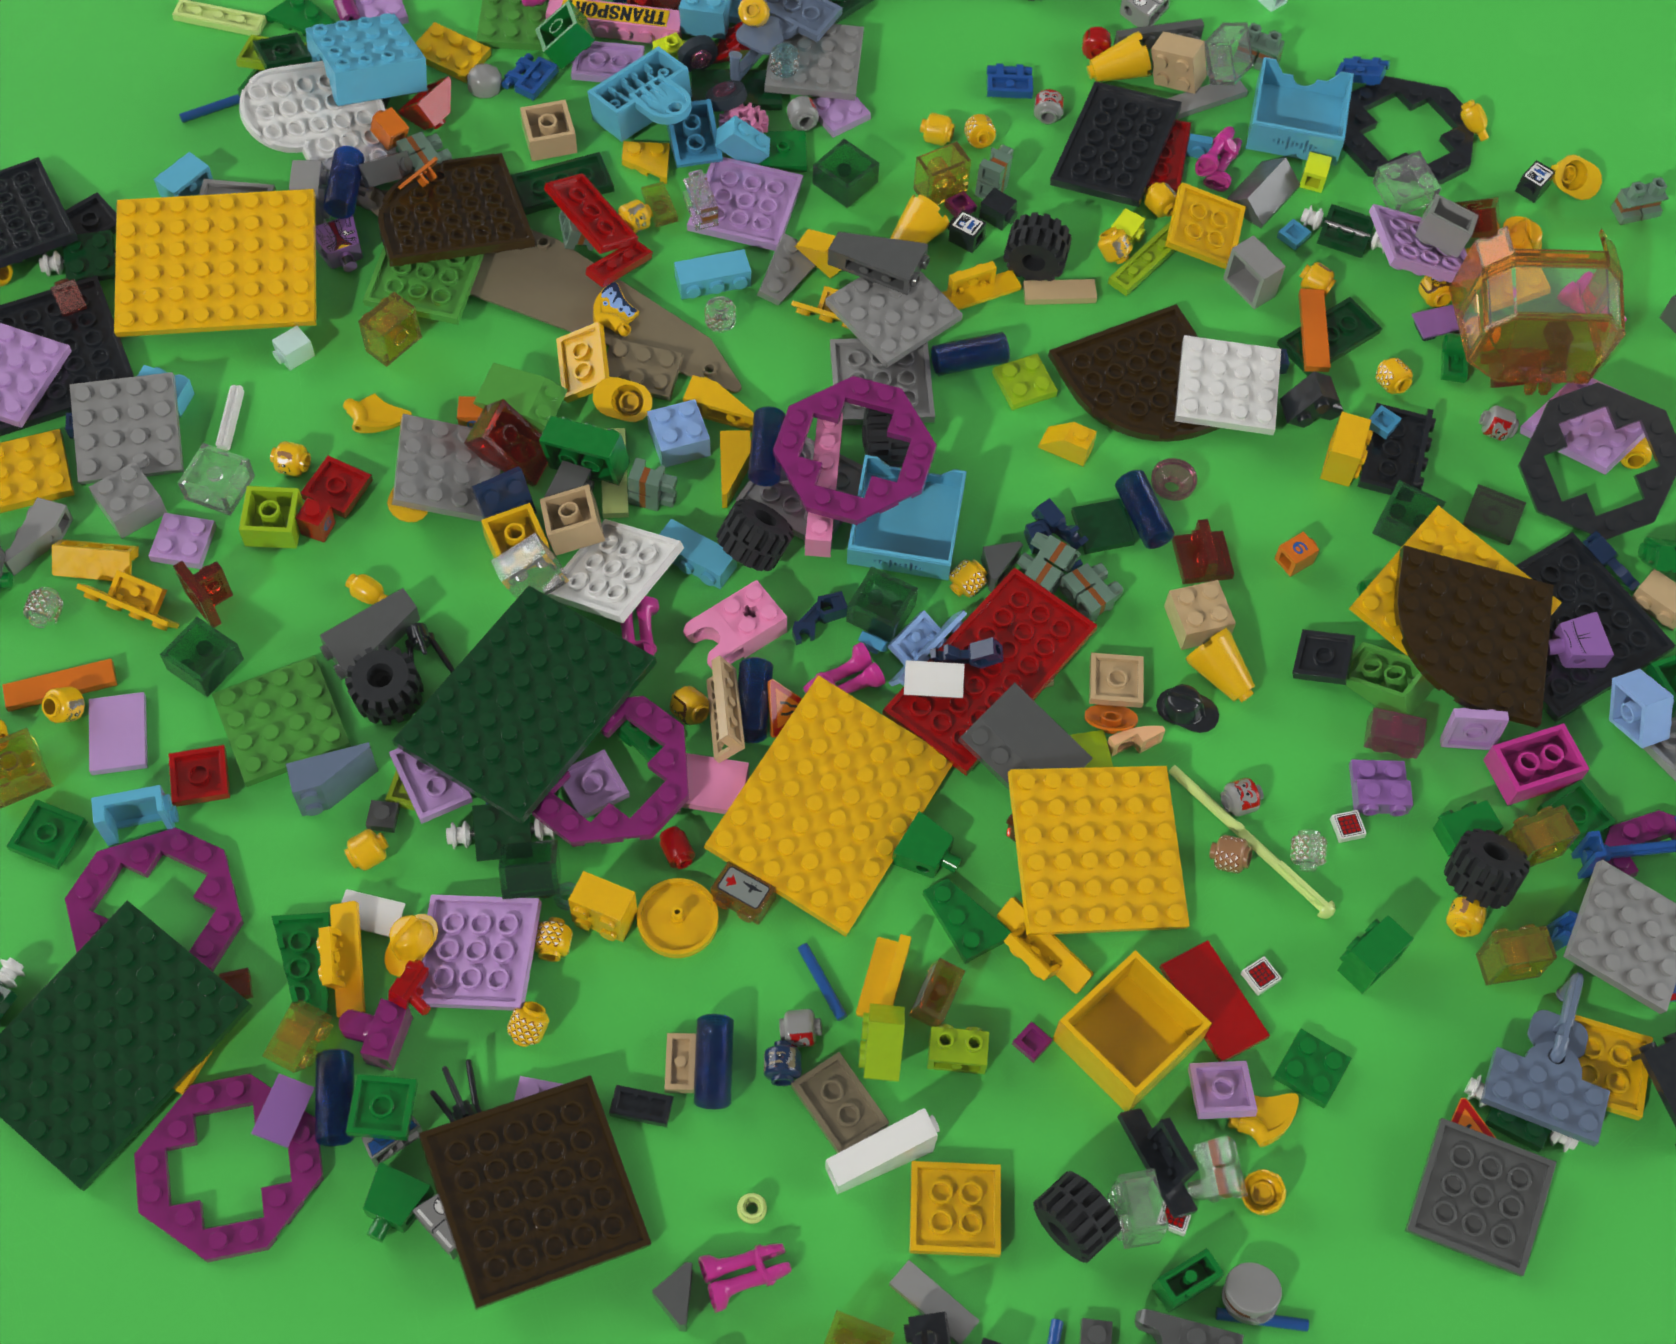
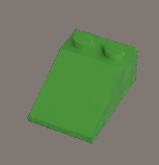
M493 363L473 404L539 440L550 416H556L568 389L546 377Z
M1362 642L1352 655L1346 686L1385 713L1409 720L1434 689V686L1425 679L1407 655L1366 642Z

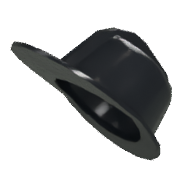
M1181 684L1167 689L1157 699L1156 708L1159 715L1172 724L1190 731L1203 733L1212 730L1218 723L1219 712L1212 700L1199 694L1190 685Z

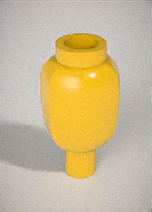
M1473 99L1461 105L1462 111L1460 115L1464 125L1469 131L1477 134L1481 142L1488 139L1489 136L1485 130L1488 120L1482 106L1479 103H1475Z
M353 573L346 581L345 586L349 588L350 595L366 604H375L388 597V595L384 594L382 585L366 574L356 575Z

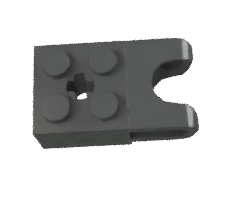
M1141 1309L1136 1312L1135 1325L1138 1330L1153 1336L1157 1344H1243L1244 1335L1157 1311Z

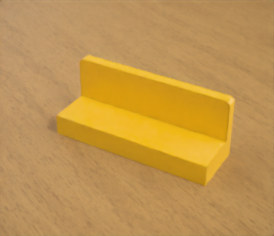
M61 539L52 545V574L54 576L113 581L117 570L132 575V561L139 557V546Z
M900 934L898 942L882 937L877 938L857 1006V1016L863 1018V1012L869 1013L870 1003L894 1006L910 948V936Z

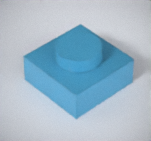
M1190 133L1186 156L1199 158L1201 155L1206 154L1212 147L1213 137Z
M1292 219L1278 232L1277 238L1293 250H1296L1310 238L1311 231L1295 219Z
M1381 405L1369 418L1371 419L1369 429L1387 439L1400 424L1402 418Z
M862 631L858 641L865 643L864 645L868 651L874 654H878L879 651L887 652V646L890 644V642L867 631Z

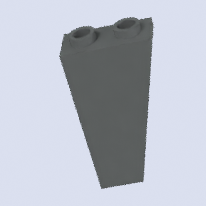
M838 232L828 249V265L908 295L911 288L917 286L920 279V271L927 268L930 256L927 255L928 244Z
M404 588L322 633L320 638L323 645L320 646V650L327 661L332 659L336 664L333 668L341 680L349 677L346 672L348 666H355L353 659L358 654L363 657L366 655L365 649L372 647L373 651L378 650L379 645H386L388 650H390L406 634L408 626L420 620L417 606Z

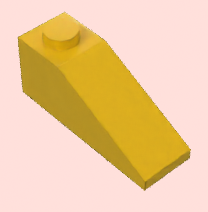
M692 376L683 397V402L695 399L701 416L704 419L750 430L751 432L755 431L756 414L716 381L706 377Z
M750 430L720 431L722 508L729 506L751 466V455H756L755 440H750Z

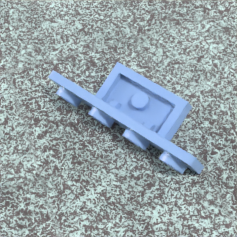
M925 610L919 612L887 646L904 665L888 683L891 686L898 684L903 686L906 660L927 662L931 658L929 656L930 649L936 648L938 650L947 641L945 637L950 632L954 633L963 623L961 620L967 613L962 610L953 614L940 628Z

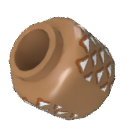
M1223 835L1217 843H1212L1209 857L1214 859L1216 869L1237 874L1241 873L1244 868H1249L1252 858V847L1248 846V842L1244 838Z

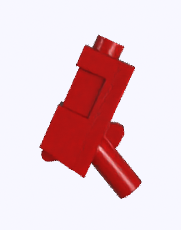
M409 960L400 978L397 977L389 989L388 1000L404 1009H407L409 1004H411L421 1015H426L431 1007L421 998L424 994V989L421 986L428 977L429 968L424 967V963L420 960H415L414 962Z

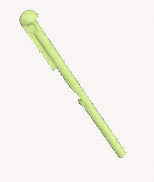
M1176 765L1169 770L1168 773L1239 838L1246 839L1248 846L1252 847L1255 853L1320 911L1317 915L1319 918L1328 919L1334 915L1336 907L1332 900L1327 902Z

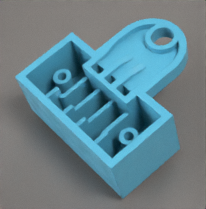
M681 0L679 6L681 34L706 35L711 38L725 40L729 24L741 22L738 15V7L742 0Z
M659 46L587 91L593 120L621 142L652 122L662 125L681 122L689 116L692 110V93L688 67Z

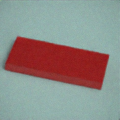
M1176 120L1147 189L1154 183H1167L1177 194L1178 186L1182 181L1191 122Z
M583 173L545 184L544 190L599 254L637 243L639 237Z
M1208 940L1160 965L1159 969L1166 980L1212 1023L1204 1039L1219 1062H1226L1270 1037L1268 1031Z

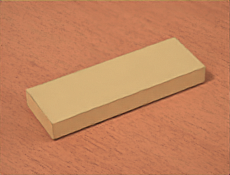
M1095 279L1028 280L1023 282L1025 305L1096 303L1097 301Z

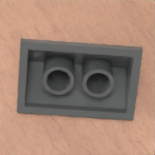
M1286 157L1262 161L1227 200L1246 206L1244 218L1262 228L1300 187V183Z

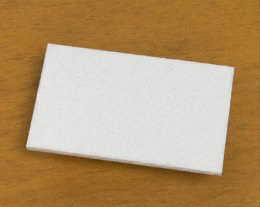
M906 660L904 695L963 698L964 664Z
M346 889L341 902L357 901L359 903L360 930L388 937L392 925L401 918L406 905L402 902Z

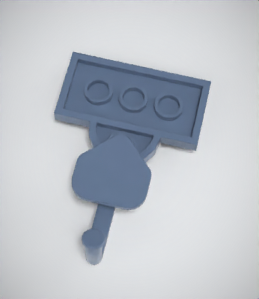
M764 0L770 9L768 21L759 28H752L743 23L736 32L737 41L751 50L741 61L742 54L740 52H729L731 80L740 81L762 55L774 53L782 45L783 40L793 38L798 33L818 42L842 15V7L829 0Z
M1575 973L1556 991L1557 998L1563 1002L1560 1015L1548 1010H1540L1532 1016L1527 1035L1533 1047L1527 1051L1524 1057L1499 1047L1493 1051L1480 1102L1594 1147L1599 1142L1610 1090L1582 1080V1067L1578 1058H1581L1585 1053L1588 1033L1582 1024L1574 1021L1584 983L1583 975Z

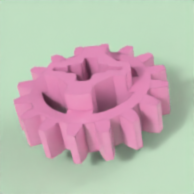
M742 103L738 107L724 111V114L719 115V127L732 117L737 116L761 133L768 132L769 119L766 116L765 110L760 111L759 105L752 107V103H749L747 106H744Z

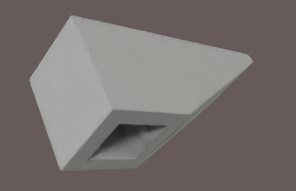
M37 497L33 506L28 509L22 527L17 529L11 547L5 551L4 564L13 576L51 549L54 543L63 539L73 520L66 505Z

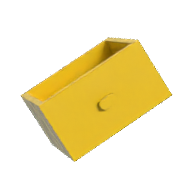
M1135 950L1059 1020L1053 1041L1124 1111H1129L1202 1042L1212 1023Z

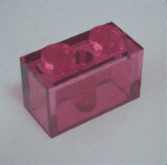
M1374 707L1367 719L1364 747L1371 748L1375 752H1389L1398 754L1402 758L1416 759L1424 747L1427 719Z

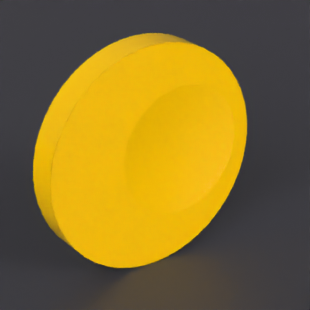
M672 878L661 881L651 887L639 903L637 909L638 931L644 943L659 955L669 958H685L695 955L706 948L716 934L718 928L717 904L712 894L704 886L693 880Z

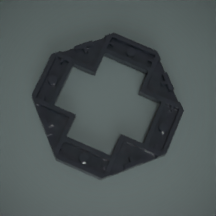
M1384 76L1381 84H1366L1351 92L1345 141L1342 149L1370 177L1387 176L1392 177L1391 181L1410 184L1412 181L1422 183L1425 188L1433 189L1468 171L1471 164L1474 133L1469 131L1462 121L1460 114L1463 103L1448 88ZM1394 97H1397L1410 111L1428 103L1453 128L1442 134L1439 142L1450 153L1422 167L1407 153L1388 161L1363 135L1375 129L1378 123L1367 111Z
M1597 382L1548 401L1518 464V468L1537 513L1560 521V523L1591 535L1597 531L1607 540L1655 522L1676 477V434L1666 410ZM1606 407L1614 430L1640 422L1658 467L1634 476L1642 500L1596 516L1587 493L1565 501L1561 500L1544 456L1568 447L1559 424Z

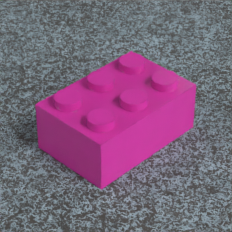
M1564 723L1493 745L1483 759L1507 806L1569 787L1580 779L1582 780L1590 770Z

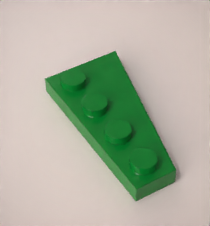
M330 913L271 916L298 1025L328 1024L329 987L322 985L318 975L321 961L320 953L317 949V939L319 937V928L331 927Z

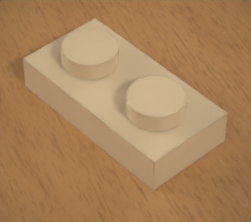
M667 1033L665 1093H694L696 1033Z

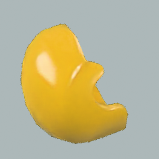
M1260 1169L1248 1174L1243 1180L1240 1196L1245 1207L1251 1212L1267 1216L1278 1212L1285 1204L1287 1191L1284 1181L1278 1174L1266 1169Z

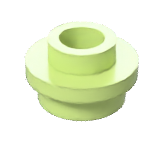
M748 1193L742 1196L737 1204L738 1216L748 1224H756L762 1221L767 1213L766 1201L756 1193ZM749 1205H755L758 1210L756 1213L750 1214L746 1208Z

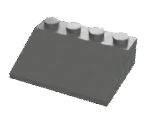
M1016 683L958 740L1008 790V772L1011 769L1084 768L1093 759Z

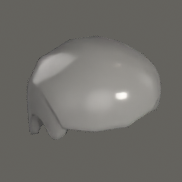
M490 64L475 65L471 68L467 77L469 92L479 98H491L498 95L502 83V74L497 67Z

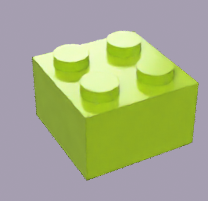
M247 486L239 525V532L245 546L297 549L300 530L295 518L304 504L299 488Z
M870 1003L869 1013L863 1012L861 1039L866 1041L861 1040L859 1068H864V1078L899 1082L905 1028V1007Z

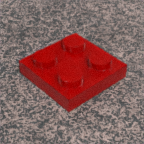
M328 455L301 491V496L304 500L310 498L330 505L333 513L346 518L372 483L373 478L371 474Z
M224 745L168 754L173 806L179 807L230 798L227 751Z

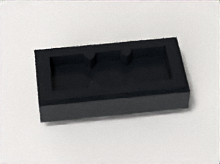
M616 1085L609 1115L667 1127L674 1096Z

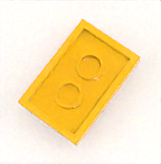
M436 22L415 43L425 56L426 65L464 83L468 82L467 77L471 68L478 64H484L492 55L490 47Z
M598 321L556 339L561 386L568 389L563 400L569 403L592 394L596 384L602 379L609 377L604 326Z

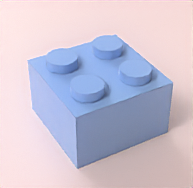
M695 399L647 411L648 429L662 466L666 468L711 456L710 437Z
M1641 669L1612 678L1609 721L1641 748L1665 741L1670 738L1674 696Z

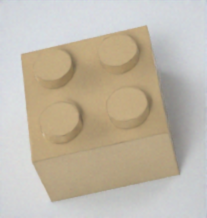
M1163 32L1151 48L1154 85L1195 94L1207 77L1205 41Z
M566 99L520 108L522 127L532 161L577 153L576 134Z
M589 484L540 499L547 537L556 556L605 541L598 506Z
M1218 580L1170 590L1164 608L1181 650L1205 644L1212 636L1225 628L1232 634L1236 622Z

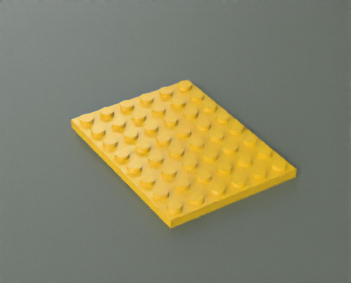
M314 189L117 200L114 333L117 337L316 325V216Z
M818 675L705 843L704 848L733 867L766 884L773 892L846 937L893 862V852L917 813L919 811L924 812L953 764L923 739Z

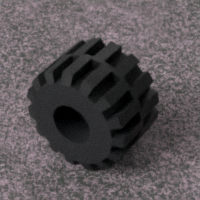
M1031 213V216L1024 214L1020 217V220L1016 219L1011 227L1004 251V262H1007L1006 267L1009 271L1014 270V274L1017 277H1024L1025 281H1053L1055 276L1059 277L1065 268L1072 237L1071 234H1068V227L1061 225L1062 221L1058 218H1050L1051 215L1044 213V216L1038 213Z
M865 408L862 425V442L865 455L877 456L891 467L902 468L910 443L887 437V430L893 415Z
M739 499L733 505L716 537L723 550L737 562L757 571H771L775 568L793 539L794 532L787 520L773 508L752 499Z
M379 645L378 650L373 651L372 647L365 649L366 655L363 657L358 654L353 659L355 666H348L346 672L349 677L345 678V685L359 713L364 718L368 717L369 721L375 724L381 719L383 725H391V720L396 719L398 723L404 721L403 715L406 713L412 716L416 711L414 704H421L423 698L420 693L424 692L421 677L410 656L406 652L402 654L400 648L395 646L388 650L386 645Z
M1473 829V831H1466L1461 836L1445 866L1444 875L1447 876V883L1455 888L1454 891L1458 895L1466 896L1467 901L1473 903L1476 899L1480 901L1479 906L1487 908L1490 906L1493 909H1500L1501 906H1508L1513 900L1529 872L1530 862L1526 860L1527 855L1525 852L1519 850V846L1515 842L1509 841L1507 837L1495 834L1494 831L1487 829L1486 831Z
M1067 1171L1033 1202L1035 1213L1046 1232L1066 1253L1080 1262L1088 1263L1121 1232L1120 1221L1107 1199L1089 1181L1075 1172Z

